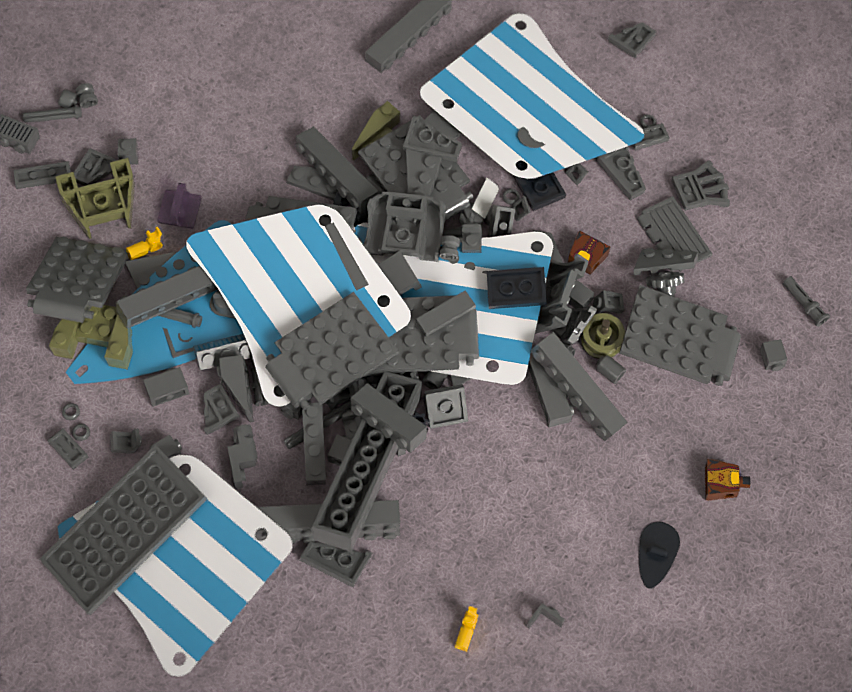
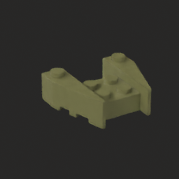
M386 101L374 111L352 147L353 161L359 157V150L392 132V129L400 123V111L389 101Z
M128 158L110 162L114 179L79 188L74 172L55 176L62 203L89 239L92 238L89 227L125 217L128 229L131 228L135 183Z
M103 305L102 308L92 306L89 311H94L93 319L85 318L83 323L62 319L54 329L49 345L54 356L73 359L78 342L107 347L104 357L109 366L128 370L133 354L132 329L125 327L116 312V307Z

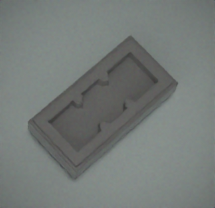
M661 123L643 128L644 138L640 142L633 144V147L636 151L669 141L670 137L664 124Z
M63 428L47 440L73 470L89 458L86 452Z

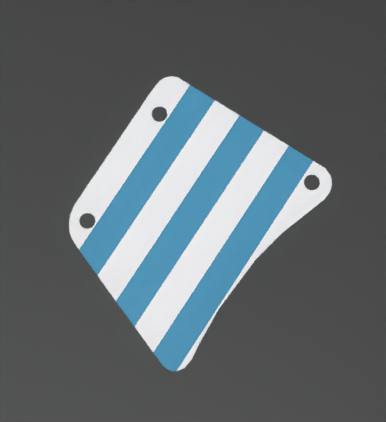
M525 14L510 16L423 85L420 90L422 99L505 170L521 178L530 179L543 176L636 144L644 138L643 129L638 124L605 102L569 69L554 51L536 22ZM523 21L527 27L524 30H518L515 27V23ZM445 99H451L454 102V107L447 109L443 107L442 102ZM525 127L534 140L543 142L545 145L540 148L525 146L518 139L519 129ZM525 161L528 168L520 171L515 166L516 162Z
M324 205L303 207L195 233L187 240V249L190 255L217 286L241 326L253 356L263 396L274 406H284L290 403L286 395L278 397L274 394V387L278 384L265 368L269 363L266 359L268 355L273 354L274 357H277L281 354V351L274 342L354 292L388 337L407 326L410 321L411 314L406 303L343 217L330 207ZM326 214L331 217V223L335 224L367 280L368 286L356 291L325 226L319 224L320 216ZM381 295L388 296L390 298L389 305L380 307L377 303L378 297Z
M362 223L355 227L356 232L354 234L357 238L361 239L362 244H364L368 223ZM527 232L482 238V253H462V238H459L460 246L457 248L459 261L456 264H451L448 260L441 259L440 256L439 262L420 260L419 257L403 255L422 288L415 291L413 287L401 294V298L455 296L466 290L476 305L479 358L474 359V365L467 366L466 360H459V370L432 372L509 385L518 384L526 377L540 306L489 309L487 274L482 272L544 267L546 283L553 250V243L550 237L542 232ZM535 241H540L543 243L544 248L541 252H534L531 249V244ZM383 253V256L370 254L376 264L394 255L389 253ZM467 262H473L475 270L466 269L464 265ZM491 360L497 361L499 364L498 370L489 372L486 369L487 362Z
M177 455L170 458L171 461L178 468L182 464H189L191 466V472L187 477L208 499L114 592L128 606L143 628L166 672L172 676H183L192 670L288 556L292 549V540L281 527L200 460L193 456ZM97 502L63 521L58 526L59 539ZM259 528H265L268 532L267 538L263 541H258L255 538V532ZM178 652H183L186 655V661L181 666H177L173 662V657Z

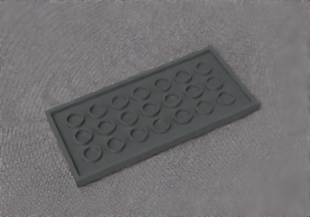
M155 445L40 558V561L88 615H91L208 498Z

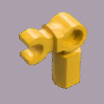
M158 226L153 233H150L149 230L146 232L147 239L145 242L141 241L126 248L130 260H135L148 254V251L155 252L163 247L160 238L162 232Z
M469 606L468 611L465 613L462 623L464 627L460 629L455 644L456 649L465 652L468 650L473 635L472 629H475L479 616L476 613L477 608Z

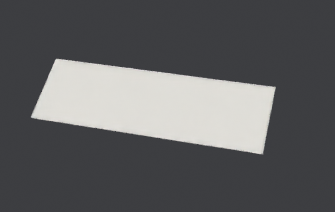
M486 178L472 207L484 219L499 190L498 186L490 179Z

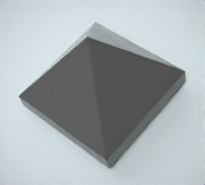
M578 163L570 166L565 174L578 185L587 175L588 171ZM572 172H577L580 175L578 179Z
M525 196L511 205L515 209L514 216L516 221H520L530 213ZM518 208L523 209V212L519 213Z

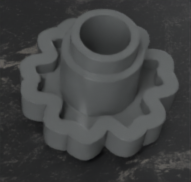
M662 271L646 277L648 287L657 288V291L675 297L676 286L685 282L684 273Z

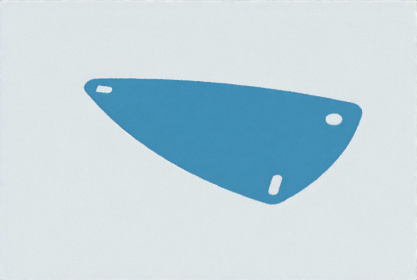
M219 220L205 231L232 224L226 220ZM186 245L161 266L167 269L165 277L160 278L155 272L149 277L150 282L147 285H141L133 294L142 288L146 289L153 286L158 281H165L175 274H182L191 267H198L200 265L191 260V255ZM177 259H181L185 263L184 268L181 270H176L173 266L174 261ZM213 291L174 308L192 314L199 313L202 316L200 327L193 328L192 325L160 316L131 327L133 354L128 370L108 365L104 357L107 347L87 344L68 368L66 374L74 384L97 383L145 375L196 359L194 351L173 358L163 328L168 330L175 352L192 348L195 345L243 334V331L236 319L216 315L211 310L210 299L216 292ZM181 333L180 337L183 340H188L191 337L192 339L189 342H182L179 340L178 334ZM87 365L88 370L79 377L75 372L81 366Z

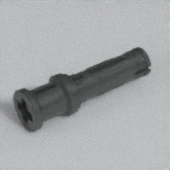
M792 276L784 280L782 284L803 306L805 314L811 316L816 322L815 325L817 327L830 318V315L819 307L820 304L813 301Z

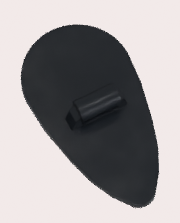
M664 522L649 524L644 528L640 537L639 570L642 581L648 589H653L665 578L680 547L678 532L674 527Z

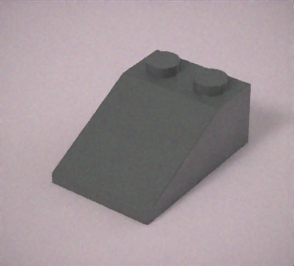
M243 355L219 358L220 365H217V373L221 384H225L226 389L249 422H254L249 373Z

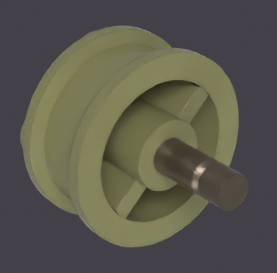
M595 314L582 332L581 344L583 349L590 356L597 359L607 355L611 358L614 357L621 348L625 334L624 326L618 318L611 314Z

